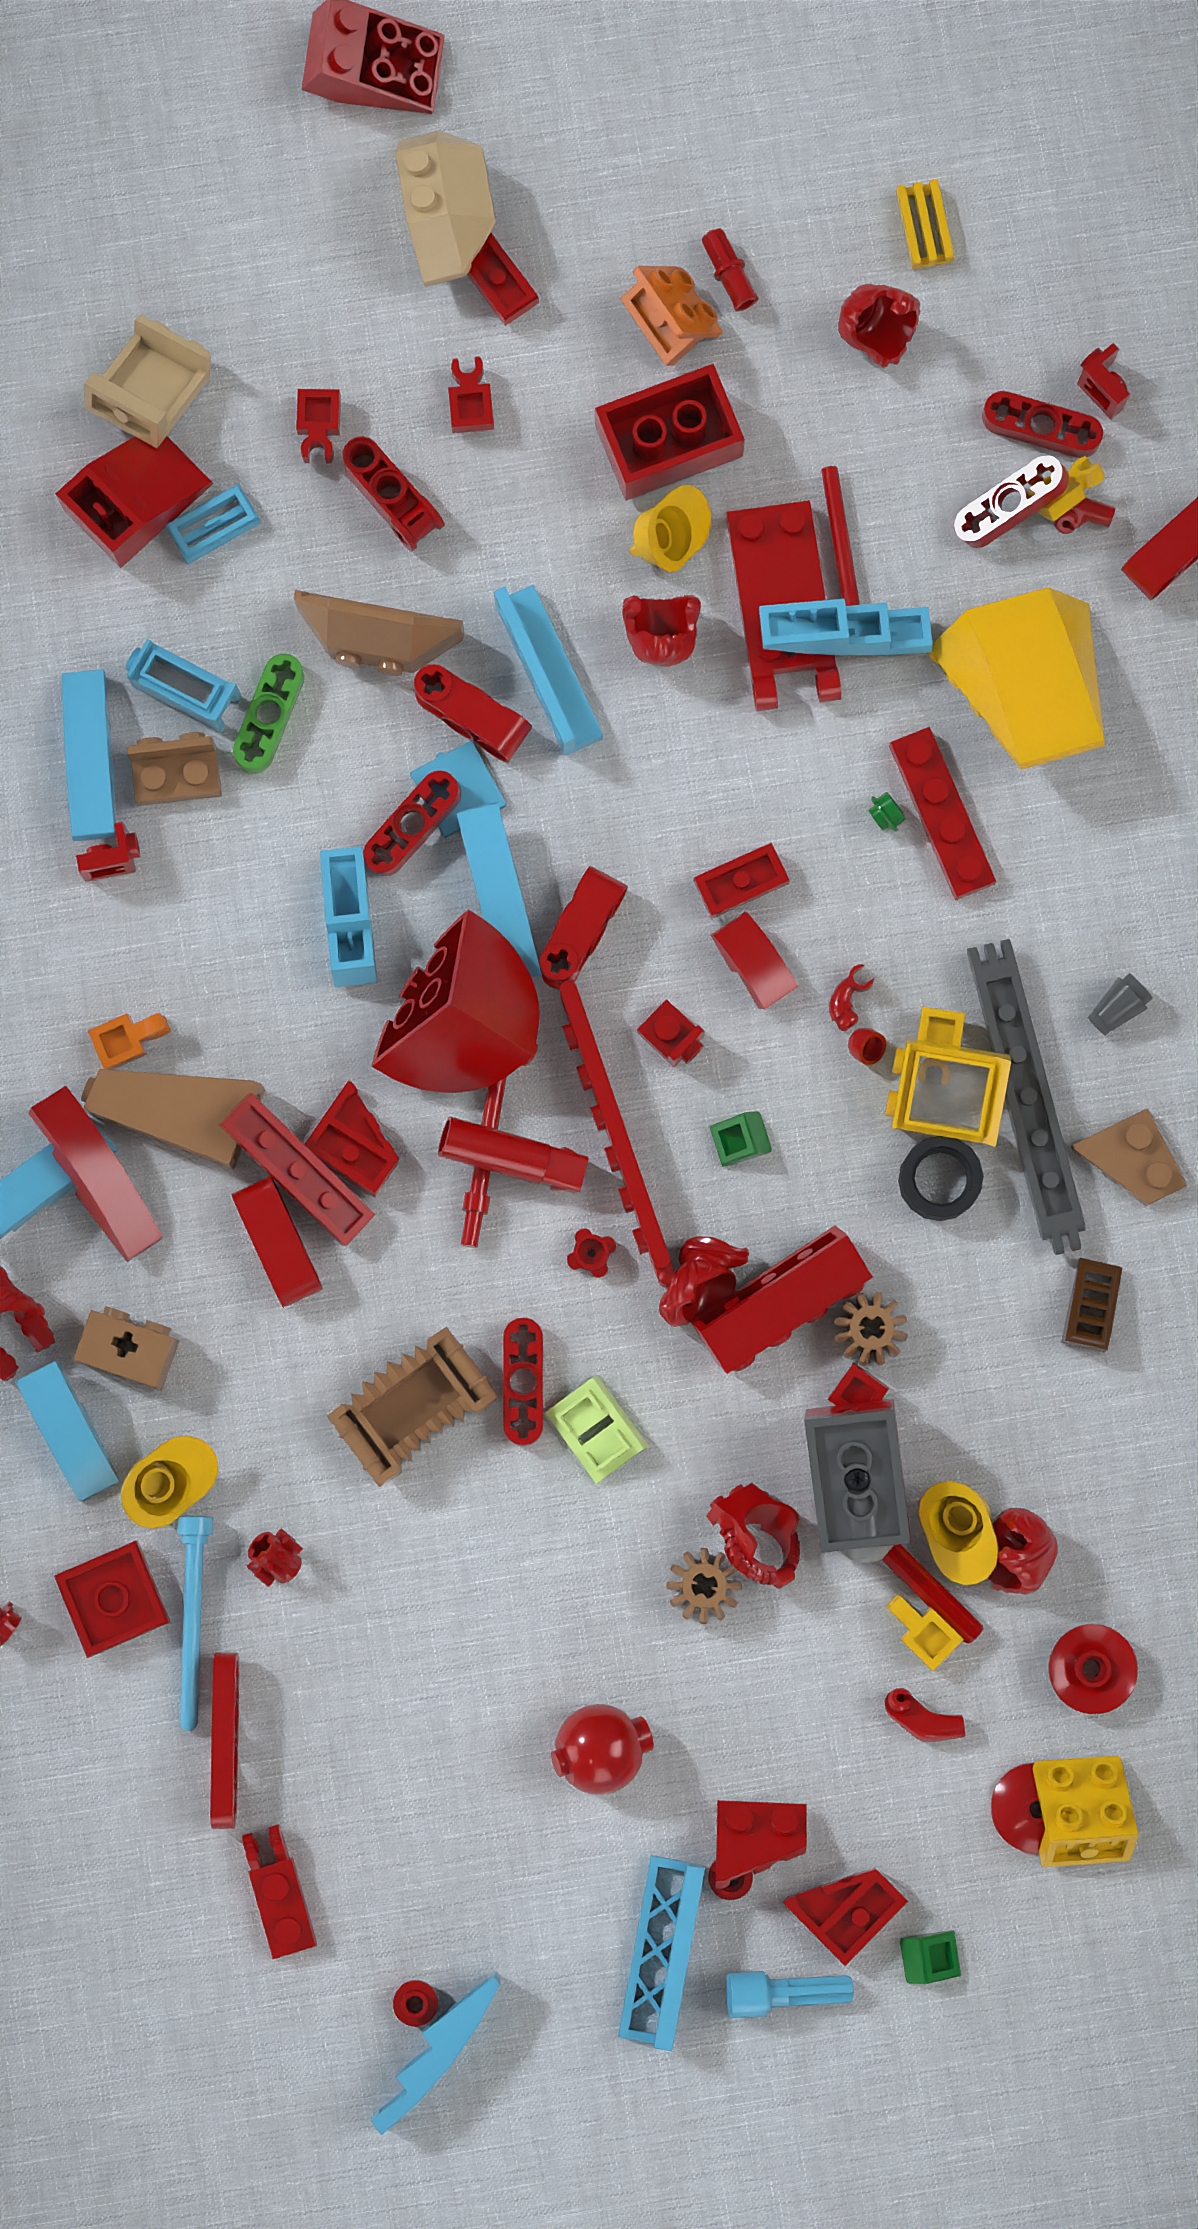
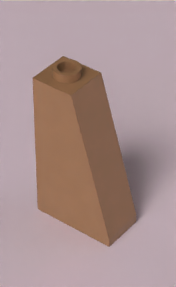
M99 1069L96 1078L90 1077L88 1079L81 1101L85 1102L83 1109L90 1116L234 1170L242 1148L219 1124L249 1093H252L261 1102L266 1090L261 1083L252 1080Z

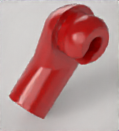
M1084 498L1055 520L1053 524L1058 532L1062 534L1072 533L1087 521L1109 527L1116 507Z

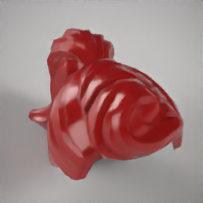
M696 1236L688 1239L680 1249L678 1257L680 1267L675 1272L671 1285L666 1286V1292L661 1297L659 1303V1313L663 1319L673 1327L688 1325L692 1319L733 1293L736 1288L737 1279L734 1272L729 1269L746 1264L750 1254L749 1249L746 1247L742 1249L713 1237Z

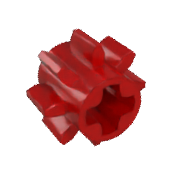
M280 1529L276 1535H273L271 1532L261 1533L252 1541L248 1549V1557L252 1561L247 1565V1568L267 1587H270L274 1580L281 1584L287 1583L298 1574L301 1568L302 1560L298 1554L303 1550V1547L283 1529Z

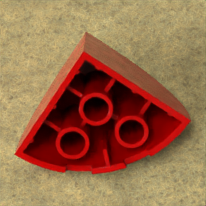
M468 909L434 943V947L438 950L430 958L425 970L418 966L416 967L399 995V998L405 1002L398 1010L394 1021H386L376 1047L372 1067L386 1076L414 1088L442 1093H461L479 1090L501 1081L520 1066L528 1065L538 1050L536 1040L540 1010L532 977L510 942L490 923Z

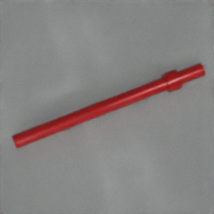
M507 1077L488 1086L481 1125L498 1130ZM475 1166L470 1192H465L462 1210L466 1212L460 1244L471 1248H478L483 1215L488 1214L491 1198L487 1196L491 1171Z

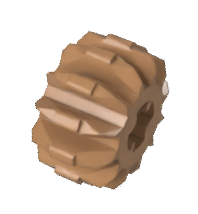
M879 1292L874 1294L871 1306H868L864 1293L857 1294L856 1302L859 1310L851 1303L844 1302L841 1308L851 1319L836 1317L833 1322L835 1326L847 1329V1332L840 1333L834 1337L835 1343L850 1341L852 1345L843 1353V1356L847 1359L857 1349L861 1351L859 1357L860 1366L867 1365L870 1353H873L874 1360L878 1366L884 1365L885 1356L882 1348L891 1356L896 1357L900 1350L890 1340L903 1342L908 1338L907 1333L894 1330L895 1326L906 1323L907 1317L899 1315L892 1318L890 1313L897 1308L898 1303L892 1300L885 1309L881 1308L880 1305L883 1298L882 1293ZM861 1320L867 1323L873 1320L878 1321L881 1326L877 1329V1332H881V1337L878 1339L872 1335L868 1339L864 1338L860 1333L864 1329L863 1326H859Z
M701 1548V1564L697 1565L690 1552L684 1553V1560L690 1569L685 1571L679 1565L673 1564L670 1569L673 1573L683 1577L682 1582L668 1581L666 1583L667 1589H682L683 1593L670 1600L673 1607L679 1606L687 1600L690 1604L682 1615L686 1620L692 1616L695 1607L700 1608L699 1621L701 1624H707V1608L711 1607L718 1620L724 1619V1611L718 1603L723 1601L728 1606L735 1608L738 1602L734 1598L725 1595L726 1590L738 1591L742 1589L741 1583H727L725 1577L735 1574L738 1570L733 1565L724 1571L719 1569L726 1557L722 1552L717 1554L712 1565L708 1564V1548ZM702 1573L705 1578L713 1576L717 1585L716 1587H711L715 1593L710 1598L706 1599L702 1593L697 1595L693 1593L691 1584H697V1582L693 1581L697 1574Z

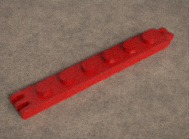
M566 980L560 985V998L569 1024L562 1026L570 1051L578 1048L583 1064L576 1066L582 1088L584 1091L590 1089L593 1091L597 1105L590 1107L597 1131L600 1132L606 1129L611 1146L605 1147L604 1151L611 1172L620 1170L625 1187L619 1188L618 1192L625 1213L634 1211L639 1228L632 1230L640 1255L648 1252L658 1283L666 1288V1286L671 1285L672 1279L675 1277L670 1256L577 986L573 981Z

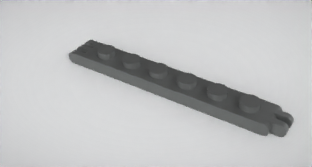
M1010 939L1000 941L1003 958L999 959L997 958L994 944H984V953L987 961L982 963L977 947L967 948V955L992 1052L1010 1055L1011 1057L1005 1102L1041 1239L1051 1240L1055 1255L1065 1253L1061 1238L1064 1235H1067L1072 1251L1081 1250L1078 1232L1085 1231V1222Z

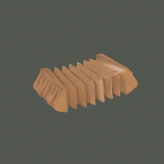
M445 1327L427 1339V1351L415 1345V1358L401 1353V1365L387 1361L386 1374L374 1371V1384L362 1381L363 1395L351 1393L352 1405L341 1404L327 1418L340 1434L339 1438H343L355 1456L358 1457V1460L363 1465V1470H367L378 1487H381L402 1473V1459L412 1461L411 1450L421 1451V1440L431 1443V1432L442 1434L444 1425L454 1427V1419L464 1423L465 1412L481 1414L499 1398V1395L487 1381V1376L481 1373L463 1349V1344H460L448 1327Z

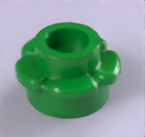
M885 792L877 799L875 796H872L871 800L875 806L868 811L883 831L889 826L893 831H898L897 826L906 820L899 806L888 792Z

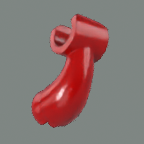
M864 964L854 966L850 970L849 976L837 985L831 996L829 1014L832 1022L835 1021L841 1031H847L858 1022V1015L852 1009L851 996L853 992H865L873 985L874 978L865 985H859L853 979V975L865 966Z

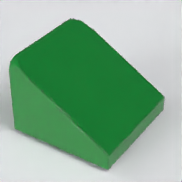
M758 1111L744 1112L709 1126L722 1167L759 1157L772 1151L761 1114Z
M954 1930L900 1939L907 1983L929 1984L961 1976Z

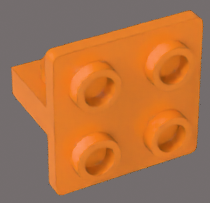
M639 265L633 271L638 282L620 300L666 366L675 365L702 338H718L723 333V330L717 323L718 317L716 312L708 303L701 300L693 288L695 283L692 277L684 269L677 266Z

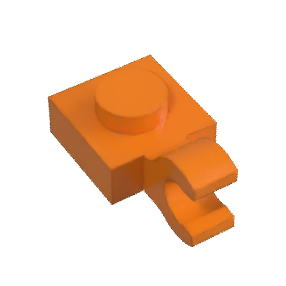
M160 1012L135 1024L131 1016L126 1013L88 1030L104 1069L114 1070L147 1055L142 1044L143 1042L160 1038L171 1032L165 1016H162Z

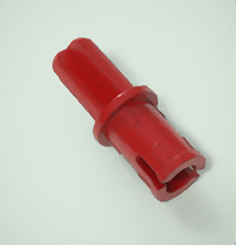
M721 228L710 230L702 237V244L716 270L714 278L722 282L735 311L746 310L753 306L759 298L743 269L745 262L743 259L737 258L724 230Z

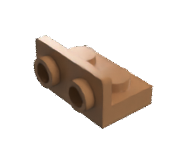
M190 732L180 735V740L163 742L162 738L148 737L139 739L137 745L127 746V755L131 760L136 805L143 806L222 796L217 746L211 736L205 737V734L201 732Z

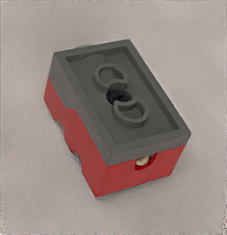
M894 1399L806 1409L804 1422L821 1553L840 1551L853 1562L868 1563L883 1559L893 1545L911 1543Z

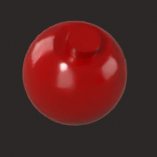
M606 1704L588 1705L573 1712L563 1722L556 1737V1750L551 1752V1759L559 1777L565 1776L566 1780L576 1789L593 1795L611 1794L621 1790L635 1778L642 1765L643 1753L654 1748L653 1737L648 1723L642 1716L630 1719L624 1711L617 1707Z

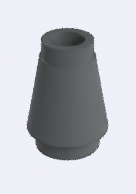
M1129 973L1123 979L1117 978L1087 1018L1106 1036L1110 1031L1115 1030L1147 1010L1146 1004L1153 997Z

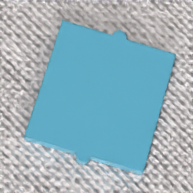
M472 740L446 754L439 752L436 756L437 759L410 772L416 786L426 775L438 770L450 773L461 787L460 802L438 826L444 838L461 831L456 812L498 802L500 810L507 806ZM447 782L443 786L436 783L432 786L431 789L435 795L426 804L432 816L435 815L436 811L430 805L438 797L444 800L449 798L450 793L447 787L450 783Z

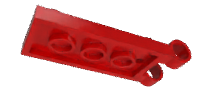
M810 500L726 512L756 711L778 709L774 675L814 669L819 703L841 700V684L835 655L797 653L795 656L789 657L785 654V651L763 649L759 606L826 600Z

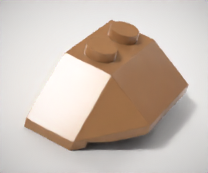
M295 590L293 598L298 612L329 657L336 659L335 662L344 667L360 668L361 664L376 666L379 672L392 676H401L402 672L414 673L462 642L464 638L463 620L324 596L301 590Z

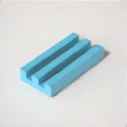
M237 484L165 526L187 564H190L256 527L261 522L240 485ZM238 499L240 504L207 521L204 525L183 537L179 533ZM247 514V516L243 517L242 519L220 530L219 532L213 534L212 536L206 538L198 544L188 548V546L192 543L200 540L201 538L223 527L224 525L230 523L238 517Z

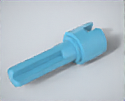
M746 1971L726 1975V2001L729 2018L767 2017L772 2007L850 2003L853 2001L854 1996L853 1982L851 1977L847 1975L770 1979L768 1975H765L764 1971Z

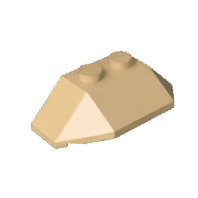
M440 130L399 140L395 151L407 225L423 283L426 287L466 277L472 266L471 262L481 250L496 223L483 148L481 145Z

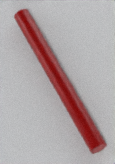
M827 466L821 469L841 596L842 599H845L846 606L860 605L838 467Z

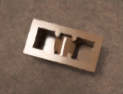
M105 1306L103 1314L91 1310L73 1360L162 1391L179 1344V1340L169 1336L172 1328L146 1320L144 1328L128 1322L130 1314ZM131 1335H133L132 1342L138 1345L136 1353L127 1352L125 1358H123L124 1351L118 1348L120 1340L128 1341Z

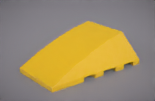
M1047 587L968 609L933 643L932 653H927L935 664L939 663L944 669L946 678L955 689L959 688L969 700V706L978 717L982 716L989 724L990 732L1021 770L1104 747L1105 740L1089 603Z

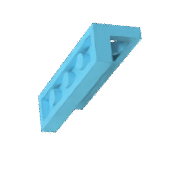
M534 585L509 595L505 586L493 591L495 607L564 756L602 740L603 733Z
M651 1855L618 2037L652 2043L655 2049L672 2052L705 1871L704 1865ZM658 1867L684 1872L681 1890L667 1900L664 1899L655 1886ZM653 1894H655L661 1904L651 1910ZM679 1899L677 1915H675L669 1905ZM665 1909L675 1924L672 1936L657 1945L647 1931L648 1921ZM646 1938L653 1949L642 1956ZM671 1944L669 1960L667 1961L661 1950ZM657 1954L667 1969L664 1981L648 1990L639 1976L640 1965ZM638 1983L644 1995L634 2001ZM663 1989L659 2006L653 1995ZM646 2000L650 2001L658 2013L655 2033L629 2028L632 2010Z

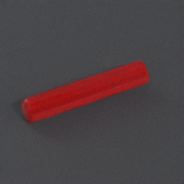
M901 1544L893 1545L885 1557L881 1559L928 1607H931L964 1639L965 1643H972L982 1633L983 1625Z

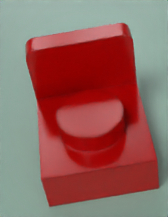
M1114 343L1104 351L1100 348L1095 349L1083 360L1080 365L1083 370L1077 382V385L1110 420L1124 409L1130 393L1127 391V385L1121 376L1114 371L1109 372L1107 370L1114 363L1119 348Z
M123 822L114 823L118 847L112 848L109 844H100L87 848V853L76 855L78 871L86 882L136 872L134 859L141 857L137 835L135 832L129 833Z
M667 999L637 1029V1033L672 1067H675L681 1060L688 1064L704 1047L700 1042L704 1037V1030L699 1025L695 1026Z

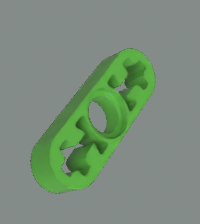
M290 654L275 655L267 662L235 740L233 754L237 764L245 772L256 774L269 768L304 684L305 676L299 660ZM286 666H290L292 675L295 678L284 681L281 692L283 696H288L287 700H284L275 694L279 680L274 672L276 670L283 671ZM269 688L274 693L266 692V690ZM266 703H274L281 709L280 718L273 724H263L257 719L259 708ZM251 727H254L262 734L272 735L271 739L262 735L259 748L264 754L263 757L255 756L252 762H248L247 755L243 750L245 747L252 748L257 739L255 731H250Z

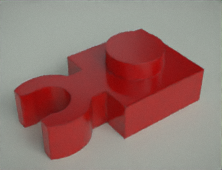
M475 357V369L471 373H463L460 370L458 358H454L451 363L452 376L460 386L448 387L452 433L494 430L490 384L478 385L484 375L481 357Z
M298 389L296 430L298 435H308L301 444V455L304 463H310V452L317 447L325 450L326 464H331L334 459L332 443L327 437L328 435L340 436V389Z
M853 1362L827 1400L836 1406L881 1401L889 1387Z

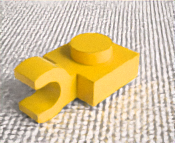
M898 1594L885 1606L908 1628L899 1639L932 1671L964 1640L931 1607L920 1616Z

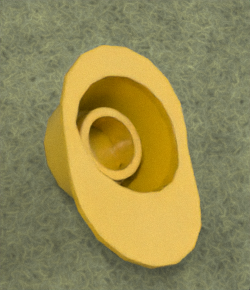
M680 485L671 490L656 506L641 513L634 523V544L629 549L632 556H640L645 562L651 565H658L666 572H677L703 546L709 536L711 511L703 493L692 485Z
M188 1435L173 1437L136 1462L124 1479L121 1490L122 1507L128 1518L137 1525L150 1529L165 1527L178 1519L186 1510L205 1496L215 1483L219 1472L218 1458L212 1447L201 1438Z
M955 1481L936 1483L927 1489L920 1500L919 1506L921 1524L933 1558L940 1571L951 1581L962 1585L978 1584L989 1578L996 1568L998 1561L997 1554L999 1549L991 1523L990 1507L982 1495L972 1490L966 1484Z

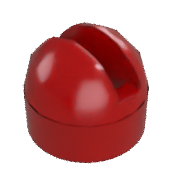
M859 1028L849 1037V1053L859 1062L865 1065H873L884 1055L886 1039L882 1034L873 1029Z

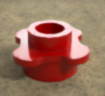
M587 1228L578 1230L575 1234L576 1244L574 1250L567 1256L568 1266L573 1270L581 1268L590 1271L596 1278L605 1276L608 1272L607 1261L609 1255L616 1250L614 1239L610 1236L602 1238L592 1234ZM589 1249L595 1250L596 1254L594 1257L587 1255Z
M10 1601L3 1609L0 1607V1646L10 1638L22 1619L20 1615L13 1611V1603Z

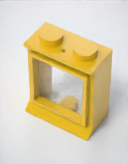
M907 1038L905 1049L896 1048L892 1073L900 1074L898 1091L889 1090L885 1116L893 1117L892 1129L897 1128L968 1140L996 1147L1011 1057L1001 1053Z

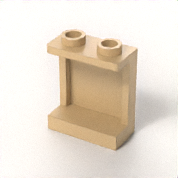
M139 315L134 321V334L106 372L102 376L93 372L85 382V409L158 448L210 379L211 354L199 343L192 340L188 341L173 333L163 323L152 321L143 315Z

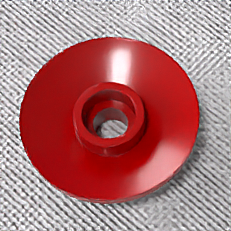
M1085 1624L1067 1631L1059 1638L1049 1657L1048 1673L1052 1688L1067 1706L1086 1714H1103L1118 1708L1130 1697L1137 1682L1138 1663L1132 1646L1119 1632L1104 1625ZM1088 1660H1094L1098 1665V1673L1094 1677H1087L1083 1672V1665Z
M1026 1763L1009 1770L997 1783L991 1798V1816L996 1830L1009 1845L1026 1853L1039 1854L1040 1845L1045 1833L1043 1816L1034 1818L1030 1814V1805L1035 1801H1039L1033 1774L1034 1763Z

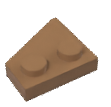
M1148 1108L1071 1146L1077 1156L1084 1157L1100 1169L1104 1176L1115 1184L1123 1186L1129 1191L1131 1196L1145 1206L1188 1186Z

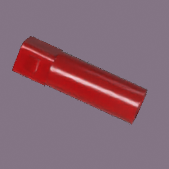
M449 1116L445 1123L438 1148L439 1157L538 1185H547L551 1187L550 1190H564L571 1193L580 1192L589 1160L588 1156L578 1154L567 1147L560 1149L543 1142Z

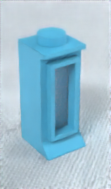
M149 639L146 640L142 649L137 647L132 652L126 665V670L129 671L127 677L134 688L220 733L225 728L222 715L230 701L238 704L242 697L237 684L219 678L152 643Z

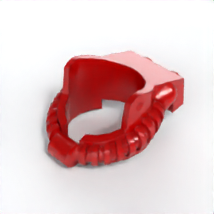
M753 1483L745 1487L740 1484L731 1490L728 1497L724 1498L721 1495L711 1502L709 1506L712 1509L706 1517L713 1526L719 1523L721 1527L719 1533L724 1538L726 1544L724 1546L726 1556L739 1572L748 1579L752 1578V1581L756 1583L759 1581L762 1585H773L778 1589L795 1580L794 1571L800 1558V1541L798 1540L797 1532H795L800 1519L795 1509L785 1503L775 1501L769 1496L768 1492L762 1491ZM747 1524H760V1530L768 1533L778 1542L783 1552V1563L779 1569L776 1570L774 1565L763 1564L754 1558L758 1543L755 1537L747 1530Z

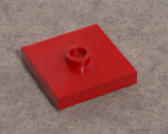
M137 1540L54 1575L87 1658L171 1623Z

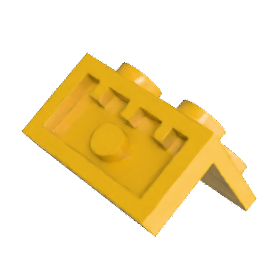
M1119 1756L1036 1761L1033 1765V1774L1045 1825V1833L1039 1849L1042 1868L1130 1861L1139 1833L1121 1758Z

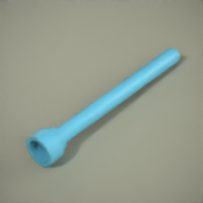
M180 1516L177 1524V1534L182 1535L181 1543L186 1544L180 1725L185 1731L194 1730L198 1724L203 1544H208V1535H213V1517Z

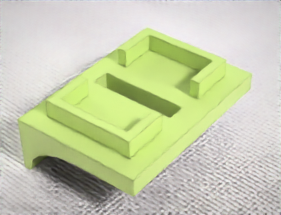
M599 1375L589 1379L545 1412L596 1484L649 1447ZM609 1415L614 1422L583 1444L579 1437Z

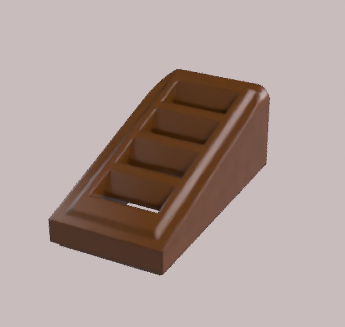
M1079 1258L1061 1343L1102 1353L1108 1351L1123 1267ZM1086 1272L1110 1277L1109 1286L1085 1280ZM1083 1289L1107 1294L1105 1302L1082 1297ZM1080 1306L1102 1310V1318L1080 1314ZM1078 1322L1100 1327L1098 1335L1076 1330Z

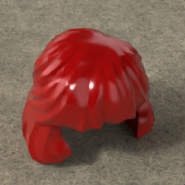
M873 284L861 285L851 292V295L844 300L841 306L838 332L847 344L865 352L882 368L887 367L889 364L897 365L902 355L907 351L906 343L911 342L916 332V326L919 322L920 302L912 294L894 287Z
M635 595L625 598L622 607L623 621L635 656L643 663L660 667L674 666L687 660L695 648L696 623L701 609L699 598L694 595H684L664 600L640 599Z
M1009 1508L1002 1511L992 1523L999 1553L997 1554L996 1568L987 1579L991 1582L992 1588L997 1591L1002 1590L1006 1593L1026 1595L1037 1591L1049 1574L1058 1553L1057 1540L1046 1522L1037 1514L1025 1508Z

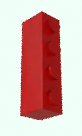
M834 1225L690 1322L715 1362L726 1374L732 1371H741L754 1362L755 1356L766 1348L776 1347L786 1342L791 1337L792 1331L805 1322L812 1323L822 1318L828 1312V1307L841 1298L848 1299L857 1295L864 1288V1283L872 1279L873 1276L848 1235Z

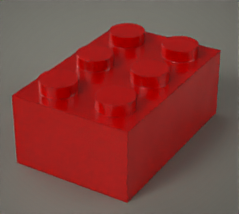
M714 363L595 408V427L625 501L743 457L745 439Z

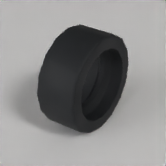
M936 1136L924 1139L910 1150L901 1164L898 1183L901 1196L912 1211L925 1219L944 1221L957 1218L971 1208L981 1193L984 1175L981 1162L970 1146L956 1138ZM937 1153L951 1155L959 1160L965 1169L967 1178L965 1189L960 1197L950 1203H932L924 1198L917 1189L915 1182L916 1169L920 1162L929 1155Z

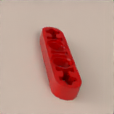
M215 1652L213 1660L210 1823L212 1829H235L237 1820L240 1664L239 1654L234 1652Z

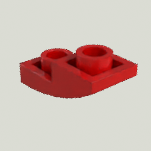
M748 912L742 913L710 935L732 972H738L758 1009L765 1010L799 987L775 947Z

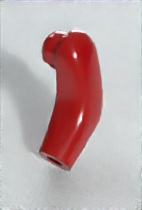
M896 1688L886 1696L884 1703L887 1714L916 1739L930 1743L965 1737V1724L962 1715H944L930 1712L912 1696L910 1691L904 1688Z

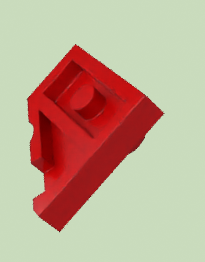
M348 1080L304 1145L330 1170L375 1198L398 1165L399 1157L390 1142L384 1138L373 1114L367 1110L358 1095L356 1086Z
M717 1800L715 1888H725L735 1878L752 1871L754 1875L770 1869L778 1861H788L806 1853L807 1804Z
M874 1867L788 1896L783 1901V1904L846 1966L908 1901Z

